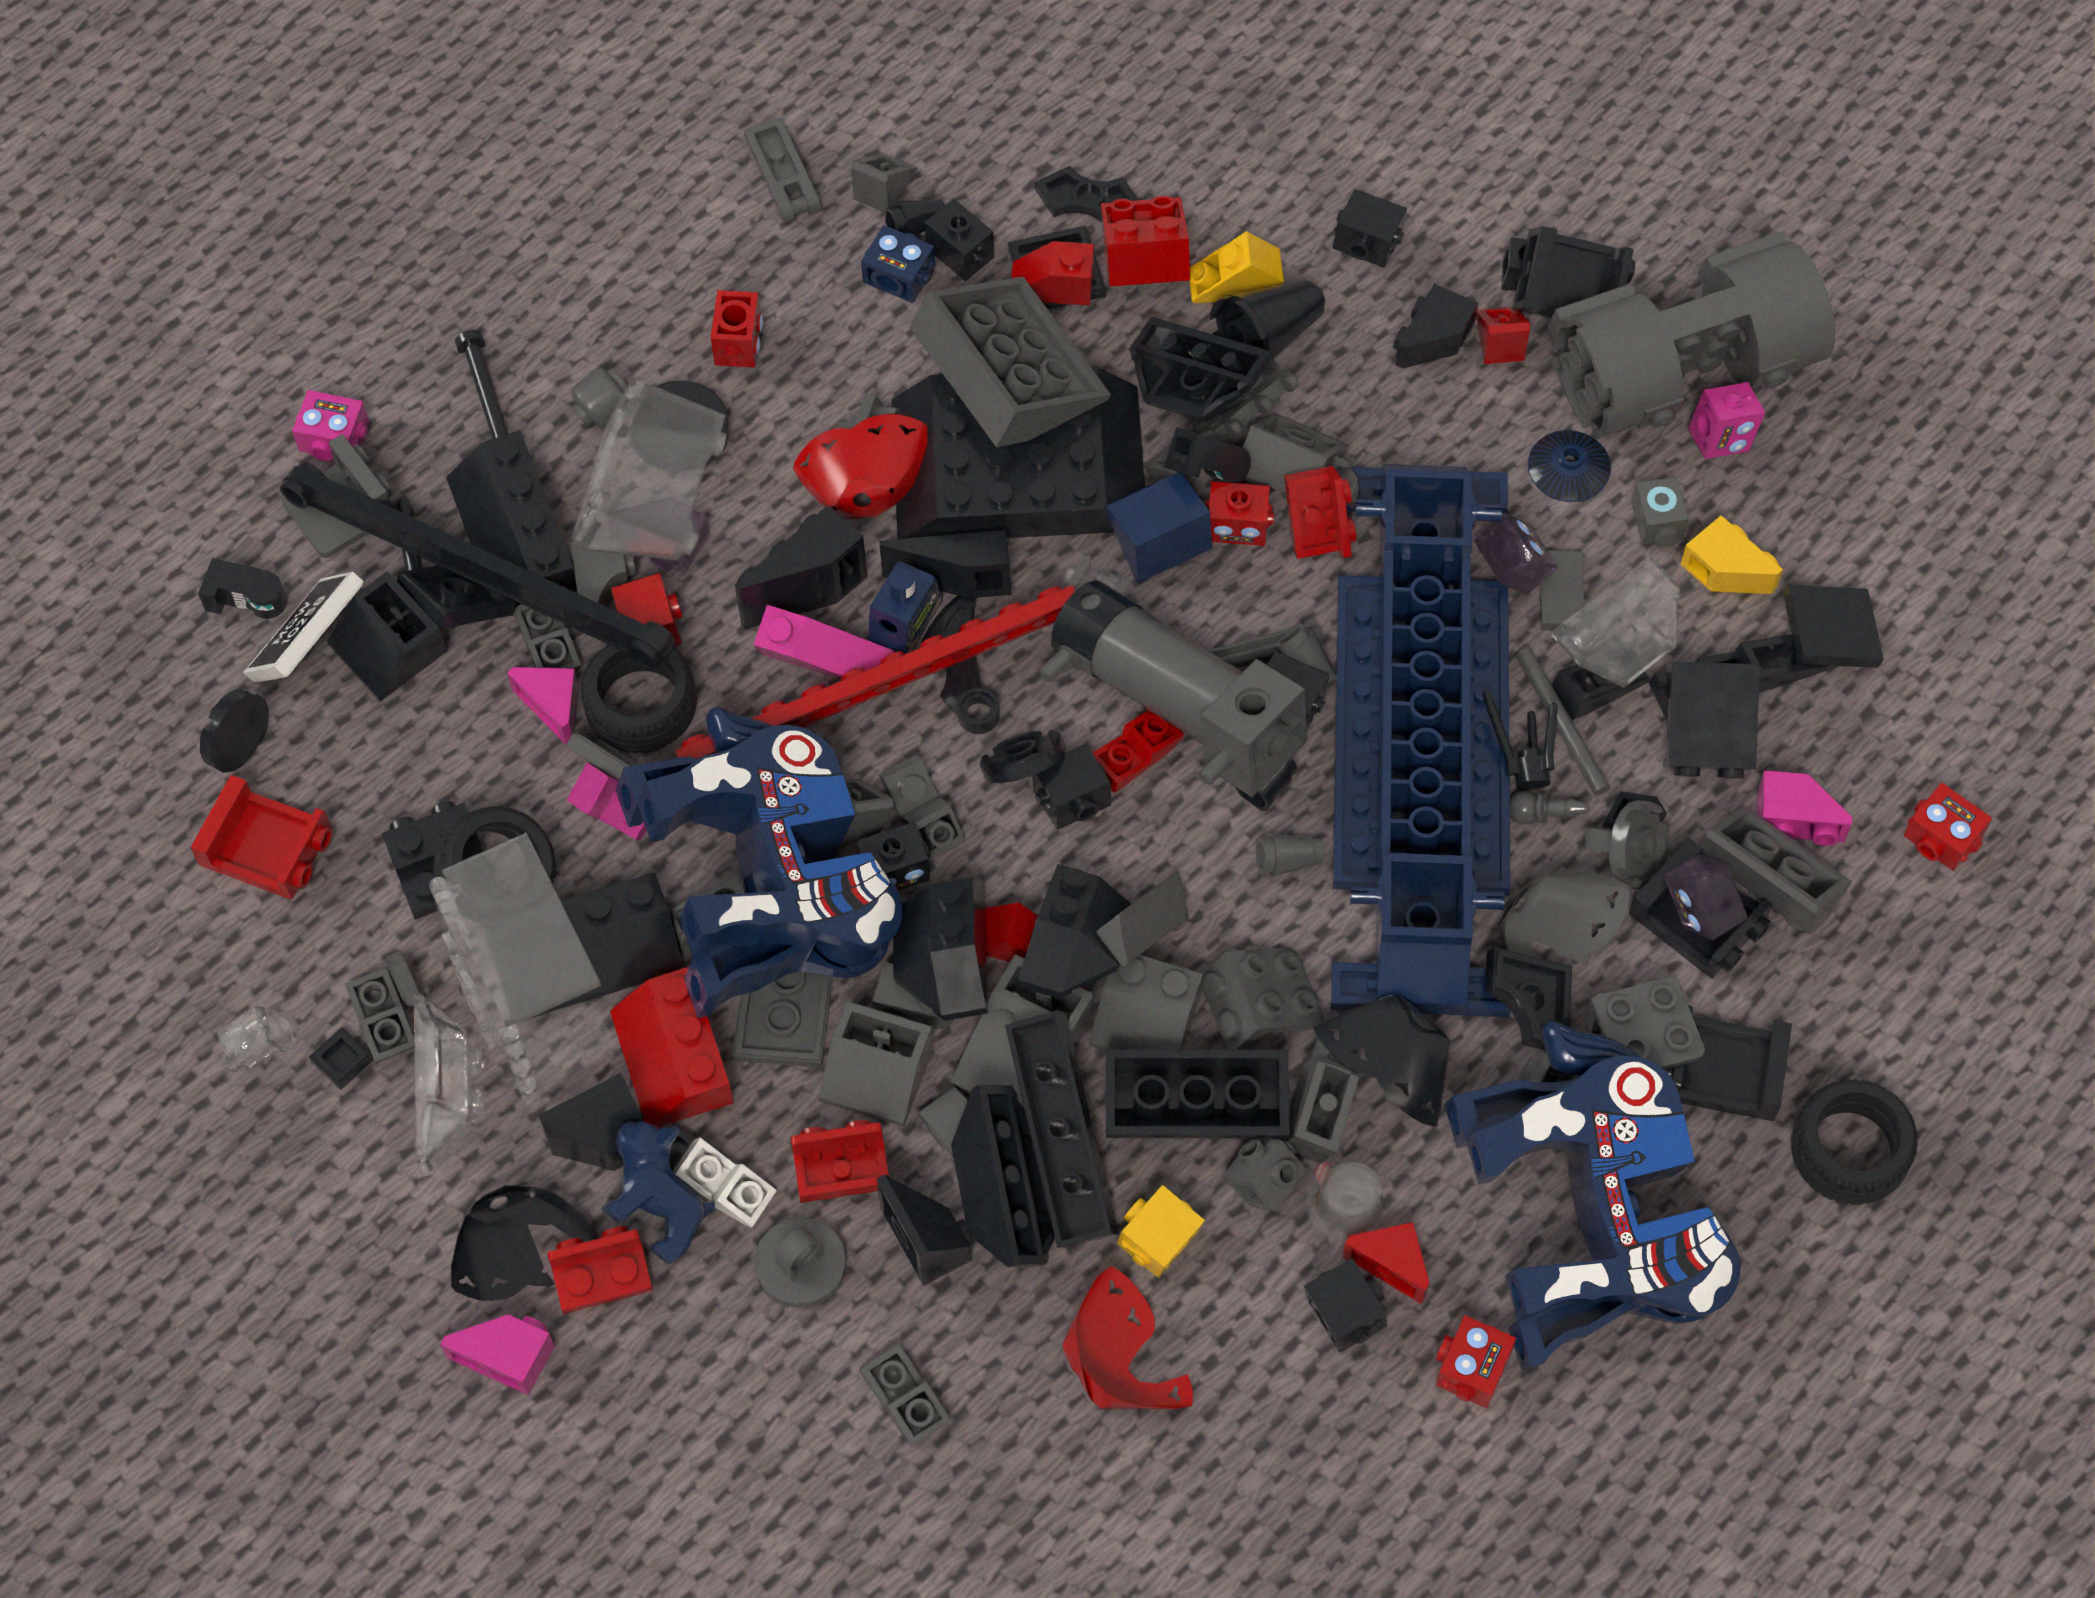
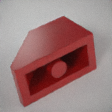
M1052 241L1013 261L1011 278L1024 277L1043 303L1090 306L1094 273V244Z

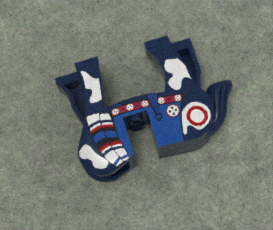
M714 707L707 714L706 724L713 747L718 753L705 755L700 759L686 756L623 768L615 791L628 827L639 826L644 822L651 842L664 840L675 829L689 821L736 835L738 863L747 893L689 896L679 918L693 955L692 962L684 977V982L698 1018L710 1016L720 1004L732 997L753 993L790 973L807 972L839 978H851L869 972L881 962L887 952L889 942L896 935L901 924V898L894 884L870 852L834 859L851 825L855 812L837 755L829 743L821 736L802 727L791 725L773 726L763 721L737 715L721 707Z
M1556 1021L1548 1022L1542 1028V1037L1549 1063L1552 1068L1560 1072L1579 1077L1568 1081L1549 1083L1519 1079L1454 1095L1444 1104L1456 1147H1468L1478 1185L1492 1182L1513 1161L1529 1153L1547 1149H1560L1569 1152V1174L1574 1206L1583 1237L1593 1260L1516 1268L1505 1275L1518 1320L1509 1326L1511 1336L1516 1337L1514 1348L1522 1372L1544 1364L1552 1352L1560 1345L1581 1340L1625 1314H1634L1673 1324L1697 1321L1719 1310L1730 1300L1739 1283L1741 1269L1740 1258L1735 1245L1709 1207L1639 1225L1636 1218L1640 1215L1638 1200L1635 1193L1627 1189L1671 1178L1695 1162L1680 1095L1671 1076L1656 1063L1641 1058L1632 1049L1616 1040L1580 1032Z

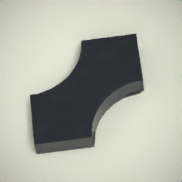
M1071 166L1034 182L1035 191L1053 217L1067 213H1080L1092 216L1102 222L1101 203H1111L1117 199L1138 200L1124 178L1111 181H1095L1079 175Z

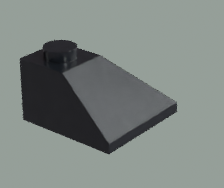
M621 1073L538 1115L548 1146L554 1156L612 1171L624 1166L622 1156L618 1152L615 1142L618 1131L628 1121L644 1122Z
M885 1174L876 1179L881 1212L923 1286L972 1261L971 1245L975 1243V1240L968 1235L964 1219L956 1221L948 1207Z

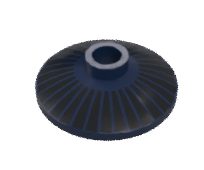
M1561 430L1542 437L1533 446L1528 458V472L1535 486L1545 495L1559 501L1579 502L1594 497L1606 486L1611 473V462L1605 448L1593 437L1579 431ZM1573 456L1578 460L1576 462H1569L1564 457Z

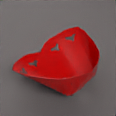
M882 414L866 418L852 429L834 428L816 436L803 448L794 462L793 470L802 485L822 506L826 507L828 505L831 509L832 506H835L838 510L834 511L842 518L860 519L877 517L904 498L914 485L928 445L927 425L922 421L900 414ZM882 425L884 426L878 435L867 431L868 429H877ZM899 426H905L907 429L914 428L916 431L906 435ZM837 440L830 450L822 447L823 444H830L832 441ZM810 454L808 466L801 467V464L806 461L808 455ZM890 488H894L893 493L890 492ZM865 493L870 497L871 502L865 506H857L853 499L856 494Z
M1112 1266L1096 1277L1063 1341V1351L1072 1370L1079 1377L1090 1400L1100 1409H1179L1192 1407L1193 1389L1188 1374L1161 1383L1139 1382L1129 1372V1364L1141 1346L1154 1333L1155 1320L1150 1306L1138 1288L1126 1275ZM1111 1280L1113 1281L1115 1288L1122 1290V1295L1115 1293L1109 1294V1282ZM1131 1308L1135 1309L1134 1316L1140 1321V1326L1127 1320L1131 1313ZM1175 1386L1178 1387L1177 1396L1181 1398L1180 1401L1168 1396L1172 1393Z

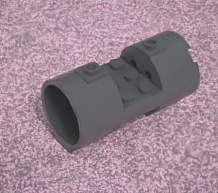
M1779 232L1709 256L1698 273L1703 284L1702 297L1660 312L1645 295L1636 294L1632 283L1555 309L1548 327L1553 336V348L1556 350L1561 349V368L1557 369L1562 390L1582 428L1591 426L1593 438L1600 439L1635 426L1638 429L1651 424L1653 428L1665 426L1676 419V414L1684 402V373L1698 369L1700 374L1710 372L1722 364L1721 360H1723L1729 373L1738 383L1748 382L1753 389L1765 385L1766 388L1779 386L1789 379V374L1792 371L1828 359L1833 352L1835 343L1833 311L1822 277L1814 262L1803 248L1794 242H1786L1783 233Z

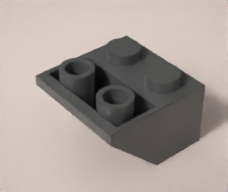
M846 1001L831 1039L819 1093V1101L904 1127L934 1048L932 1027Z

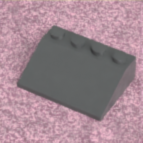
M1024 277L928 291L909 326L996 447L1029 441L1107 401L1111 395Z

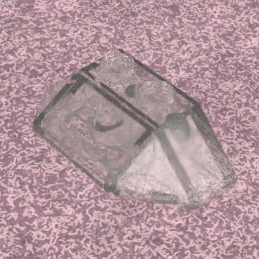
M1649 557L1556 627L1550 635L1583 670L1625 688L1677 646L1679 617L1677 601L1680 599V586L1652 557Z
M413 995L416 1164L422 1178H430L476 1132V1117L484 1115L482 1089H475V1075L483 1073V1059L481 1048H474L468 1031L424 995Z

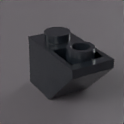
M1434 284L1426 297L1420 296L1417 299L1411 313V318L1413 319L1408 328L1402 326L1395 338L1393 349L1397 350L1396 366L1407 368L1457 355L1475 325L1478 302Z

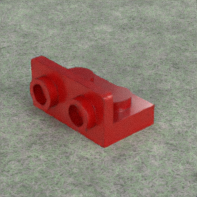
M626 1226L611 1228L601 1233L602 1238L583 1242L582 1238L568 1239L556 1245L557 1250L547 1252L563 1314L653 1291L641 1238L637 1229L629 1231Z

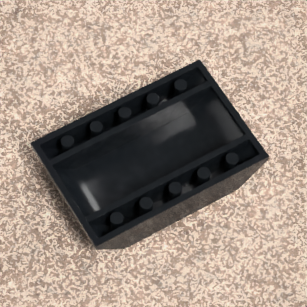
M1091 366L1092 370L1111 394L1107 401L1029 441L996 447L944 374L930 375L891 399L892 407L898 408L904 416L912 417L925 423L928 436V445L915 483L905 497L896 504L897 539L1006 530V538L1115 533L1105 505L1145 487L1137 386L1097 366ZM904 426L903 431L908 435L910 432L916 431V429H907Z

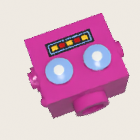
M1748 382L1705 389L1688 430L1704 459L1748 452L1761 426L1765 411Z
M308 390L297 415L292 433L300 452L309 453L320 461L328 462L333 459L328 442L343 434L352 447L357 444L361 445L363 438L367 435L369 419L363 401Z

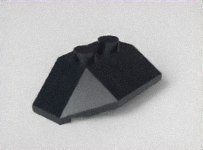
M1155 317L1149 319L1129 348L1135 364L1141 394L1147 405L1205 423L1240 405L1274 357L1268 350Z
M1057 864L1034 926L1017 987L1062 999L1070 995L1073 989L1090 985L1116 972L1119 962L1096 931L1132 904L1100 876L1077 868Z
M983 874L936 882L902 903L901 924L896 935L893 937V978L895 983L919 1002L931 1008L943 1021L988 1013L985 884Z
M977 1085L972 1088L951 1143L968 1235L1006 1267L1046 1265L1049 1259L1048 1252L1055 1236L1025 1109L1017 1100L1018 1095L1012 1085Z

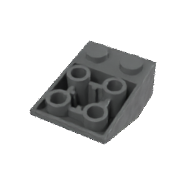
M1014 955L987 1002L988 1013L981 1015L950 1081V1085L969 1095L972 1088L977 1085H1012L1018 1095L1017 1100L1024 1107L1005 1025L1059 1010L1066 1013L1075 1048L1094 1016V994L1080 987L1073 989L1070 995L1057 999L1017 987L1024 959Z

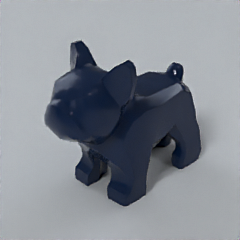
M628 1121L618 1131L615 1141L624 1164L621 1190L617 1199L608 1201L601 1210L617 1223L623 1222L637 1209L665 1218L664 1240L657 1241L650 1251L669 1265L682 1256L690 1247L694 1233L703 1219L715 1209V1203L713 1201L704 1202L679 1180L670 1168V1152L674 1141L681 1131L680 1127L675 1125L661 1129L646 1122Z

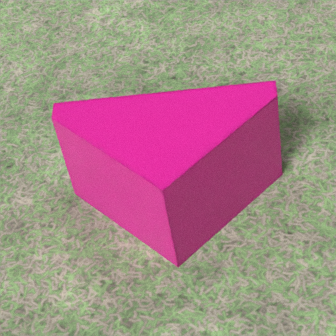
M513 667L507 674L512 691L567 745L575 731L579 692L575 670Z

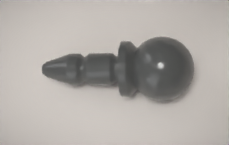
M1523 790L1514 793L1510 797V818L1519 824H1531L1536 820L1540 823H1546L1548 815L1550 817H1564L1565 815L1575 817L1590 811V806L1586 803L1574 799H1568L1567 801L1564 799L1549 800L1547 793H1540L1537 796L1533 792Z

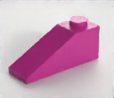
M769 605L766 606L753 644L762 655L839 679L847 672L857 668H864L867 671L879 666L883 658L895 653L894 650L819 621Z

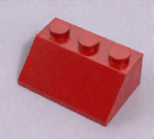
M689 967L648 979L610 1010L644 1122L657 1127L734 1104L730 1084L708 1017H697L684 982V977Z

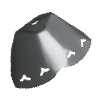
M1565 870L1538 876L1520 890L1504 910L1499 933L1506 950L1533 956L1531 940L1554 948L1567 957L1586 965L1588 955L1607 946L1619 930L1629 904V885L1610 875L1584 871ZM1618 892V895L1614 898L1615 907L1611 909L1606 896ZM1524 896L1523 906L1514 911V908ZM1592 923H1605L1604 927L1598 929L1597 935L1592 937Z

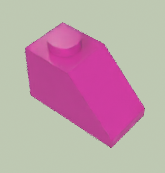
M509 1314L444 1336L440 1344L446 1358L526 1395H529L555 1347L550 1333L547 1332L548 1327L545 1324L529 1316H524L520 1320Z

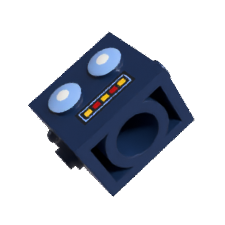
M883 225L861 260L863 283L914 303L923 286L928 284L931 273L935 268L934 245L922 241L914 234L902 233Z

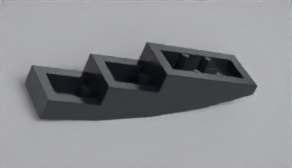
M1792 634L1741 642L1734 652L1699 657L1695 661L1705 663L1760 665L1759 693L1826 671L1829 665L1798 664ZM1666 671L1655 673L1648 683L1665 718H1668L1669 681H1666Z

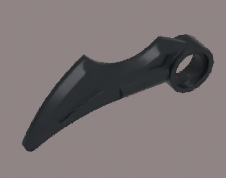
M956 596L933 620L924 634L922 642L933 636L943 635L946 638L960 632L959 628L962 625L974 620L977 598L969 599ZM976 656L946 668V682L940 698L957 715L961 727L967 732L973 734L990 732L997 726L1000 720L999 701L992 691L982 688ZM974 704H984L990 708L989 714L982 719L971 718L966 712Z

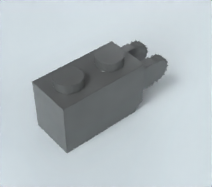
M1317 1038L1311 1059L1302 1067L1289 1110L1290 1137L1283 1138L1296 1149V1155L1317 1163H1321L1337 1153L1359 1080V1073L1347 1067L1340 1060L1337 1063L1328 1059L1330 1051L1320 1042L1319 1038ZM1359 1049L1351 1050L1353 1054H1358Z

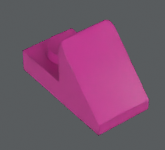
M587 762L567 801L585 814L600 819L640 841L647 831L646 826L643 822L639 826L628 827L615 791L619 780Z

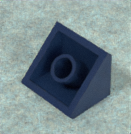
M1176 472L1105 505L1109 519L1137 583L1143 582L1212 549L1210 512L1182 473Z

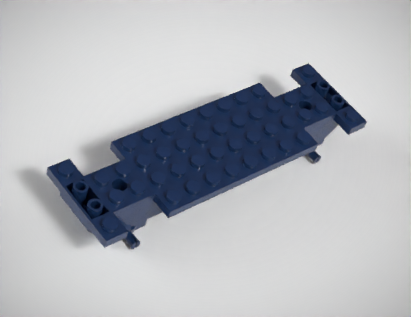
M1383 464L1382 468L1351 467L1358 478L1361 497L1360 499L1356 498L1355 509L1346 506V510L1355 512V517H1381L1380 577L1338 576L1333 889L1350 890V905H1376V964L1332 962L1331 1010L1346 1011L1393 994L1401 996L1418 1008L1422 1014L1510 1017L1511 1011L1500 1000L1485 993L1486 968H1470L1473 918L1476 910L1491 909L1503 911L1504 896H1509L1510 776L1506 774L1505 759L1482 696L1484 691L1491 693L1509 741L1508 582L1471 580L1470 570L1472 530L1475 522H1501L1502 517L1507 516L1508 473L1468 471L1467 467ZM1425 921L1431 925V928L1414 927L1412 922Z

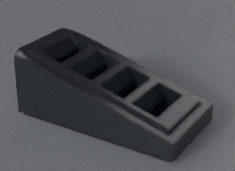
M1626 646L1560 670L1552 686L1570 718L1575 720L1647 684L1650 677ZM1619 662L1628 677L1623 679L1613 665ZM1601 671H1605L1607 676L1612 681L1611 684H1608V682L1600 673ZM1589 678L1596 689L1592 690L1585 679Z

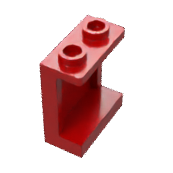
M230 775L190 848L198 865L292 900L298 888L304 889L308 885L313 872L311 864L318 851L324 852L328 848L333 831L324 810L316 808L313 814H309L251 792L246 780Z

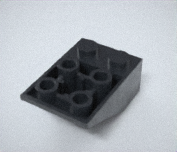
M828 505L817 515L811 514L800 525L799 530L788 540H782L775 544L767 558L756 567L746 569L740 575L735 584L741 626L745 629L759 626L767 605L795 614H802L840 602L867 578L863 535Z

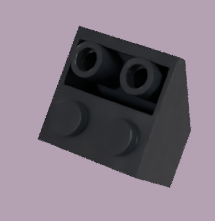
M388 571L353 596L327 640L328 646L379 702L447 652L440 628Z

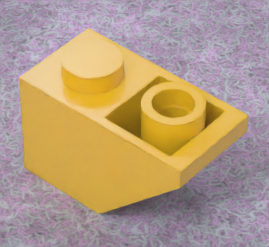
M1247 231L1190 267L1189 283L1192 302H1216L1227 295L1284 283L1280 248Z
M1719 516L1686 544L1680 564L1711 592L1771 594L1777 589L1783 569L1779 566L1773 555L1760 550L1748 539L1742 528L1731 524L1723 516Z

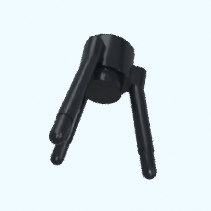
M1484 691L1482 696L1505 759L1507 776H1515L1516 787L1522 790L1541 789L1551 784L1550 771L1555 769L1553 754L1557 726V703L1553 702L1549 706L1544 753L1543 749L1538 748L1536 714L1533 711H1529L1527 713L1528 748L1518 751V758H1514L1492 695L1489 691Z

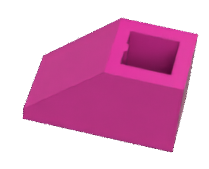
M1764 770L1758 787L1757 815L1793 840L1795 838L1808 839L1820 846H1832L1838 842L1845 843L1852 826V816L1809 774Z

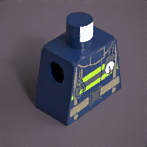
M897 562L871 604L868 641L895 652L903 651L904 654L912 652L943 602L937 579L933 575L906 563ZM895 626H896V628H897L898 631H897V632H892V631H889L888 629L895 628Z

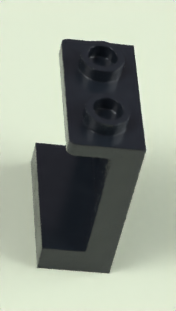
M1544 226L1529 229L1512 310L1551 319L1555 309L1625 286L1631 282L1635 272V260L1632 259L1634 249L1629 247L1615 248L1557 234L1556 229Z
M1678 661L1666 664V681H1669L1667 755L1663 759V767L1674 768V776L1700 777V769H1718V778H1744V770L1756 769L1760 665Z
M1689 838L1634 896L1629 915L1713 979L1721 969L1729 973L1744 955V951L1741 948L1749 939L1756 943L1766 933L1772 923L1767 918L1773 904L1764 899L1758 906L1702 863L1700 857L1703 848ZM1673 889L1677 891L1681 889L1688 895L1691 907H1687L1685 904L1684 907L1687 915H1693L1700 925L1699 932L1691 926L1688 920L1684 919Z
M1688 1005L1690 1012L1692 1014L1693 1006ZM1692 1016L1705 1048L1703 1057L1698 1061L1664 1069L1677 1086L1681 1104L1774 1122L1782 1102L1792 1023L1774 1020L1771 1030L1768 1031Z

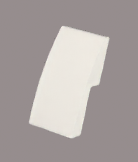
M702 1138L693 1140L673 1170L675 1176L705 1202L713 1201L715 1208L750 1228L754 1226L777 1191L742 1163L735 1165Z

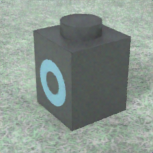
M1678 477L1636 482L1631 504L1642 545L1655 544L1658 547H1667L1679 540H1683L1689 519Z

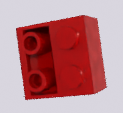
M1157 196L1150 200L1131 201L1129 199H1117L1111 203H1101L1105 261L1109 287L1190 281L1189 235L1181 197Z

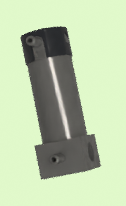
M1098 580L1087 582L1077 589L1058 614L1051 636V646L1056 654L1040 669V676L1045 681L1052 682L1071 663L1090 676L1106 682L1203 744L1205 766L1198 774L1200 780L1205 784H1212L1220 776L1253 797L1307 742L1305 689L1256 659L1242 672L1147 613L1139 604Z

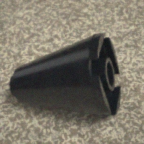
M1302 280L1224 296L1213 304L1210 312V321L1216 318L1218 328L1212 334L1268 350L1274 356L1271 360L1273 361L1323 315L1324 294L1318 286L1310 281Z

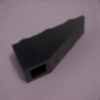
M1006 530L879 541L882 576L888 578L897 562H903L933 575L937 579L941 592L969 599L1012 595Z

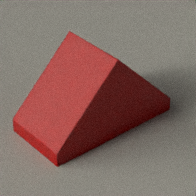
M1513 307L1477 310L1476 321L1484 364L1525 360L1530 322L1521 312L1512 310Z
M1019 902L985 908L986 956L1006 962H1011L1014 955L1025 959L1038 915Z
M1413 1222L1349 1235L1344 1245L1342 1256L1344 1259L1350 1260L1352 1258L1359 1268L1422 1305L1426 1299L1430 1282Z

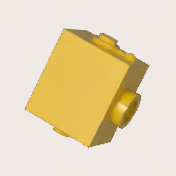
M1162 1185L1148 1202L1140 1198L1127 1212L1123 1219L1129 1224L1121 1232L1116 1244L1132 1256L1133 1261L1137 1265L1144 1266L1159 1278L1199 1232L1205 1220L1194 1212L1187 1202L1180 1200Z

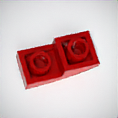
M1148 710L1125 724L1122 735L1092 752L1099 765H1102L1105 769L1106 776L1110 781L1111 791L1116 793L1173 750L1183 740L1184 734L1178 728Z

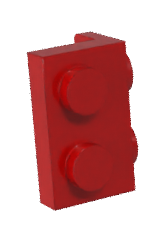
M1333 466L1284 475L1292 545L1296 558L1300 559L1338 551L1343 559L1352 557L1350 543L1356 542V530L1352 518H1347L1346 504L1352 502L1351 489L1347 478L1342 479Z
M857 1120L845 1125V1128L826 1130L822 1127H812L801 1131L800 1135L791 1136L800 1203L878 1191L876 1179L884 1174L889 1176L881 1123Z

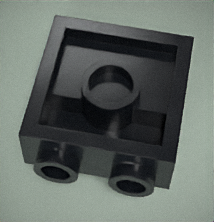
M451 801L439 803L431 809V815L416 821L412 817L399 818L390 824L389 831L381 833L415 920L449 907V904L441 896L435 881L434 859L439 842L447 830L465 815L469 814L465 803L458 805ZM476 833L465 843L462 853V867L469 884L482 895L497 889V885Z

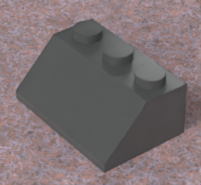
M1745 805L1715 824L1705 835L1702 858L1712 864L1713 869L1719 875L1736 881L1747 889L1749 895L1757 902L1762 903L1764 899H1767L1773 904L1772 908L1782 914L1789 925L1798 930L1806 931L1808 934H1812L1828 920L1852 882Z

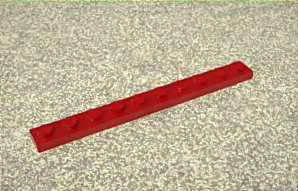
M1073 585L1061 589L1060 586L1051 587L1041 592L1037 597L1038 599L1025 605H1022L1021 602L1010 604L998 612L999 616L984 622L982 619L969 621L959 628L960 632L946 638L943 635L933 636L920 644V648L907 654H904L903 651L892 653L883 658L879 666L867 671L864 668L851 670L844 674L838 683L825 687L824 684L810 687L801 694L802 698L787 704L785 701L774 702L763 708L761 715L751 719L763 721L773 726L791 725L804 728L1054 624L1062 607L1075 592ZM705 734L695 735L682 742V747L675 750L677 758L689 756L700 759L705 755L718 753L713 747L710 736L706 737Z

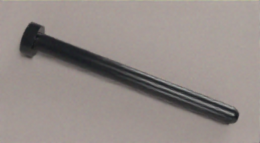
M478 330L464 331L455 338V344L460 354L465 353L492 439L508 434L481 351V348L485 347L483 334Z

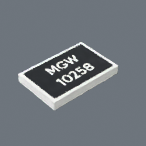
M353 571L320 579L243 673L254 682L288 677L361 588L363 580Z

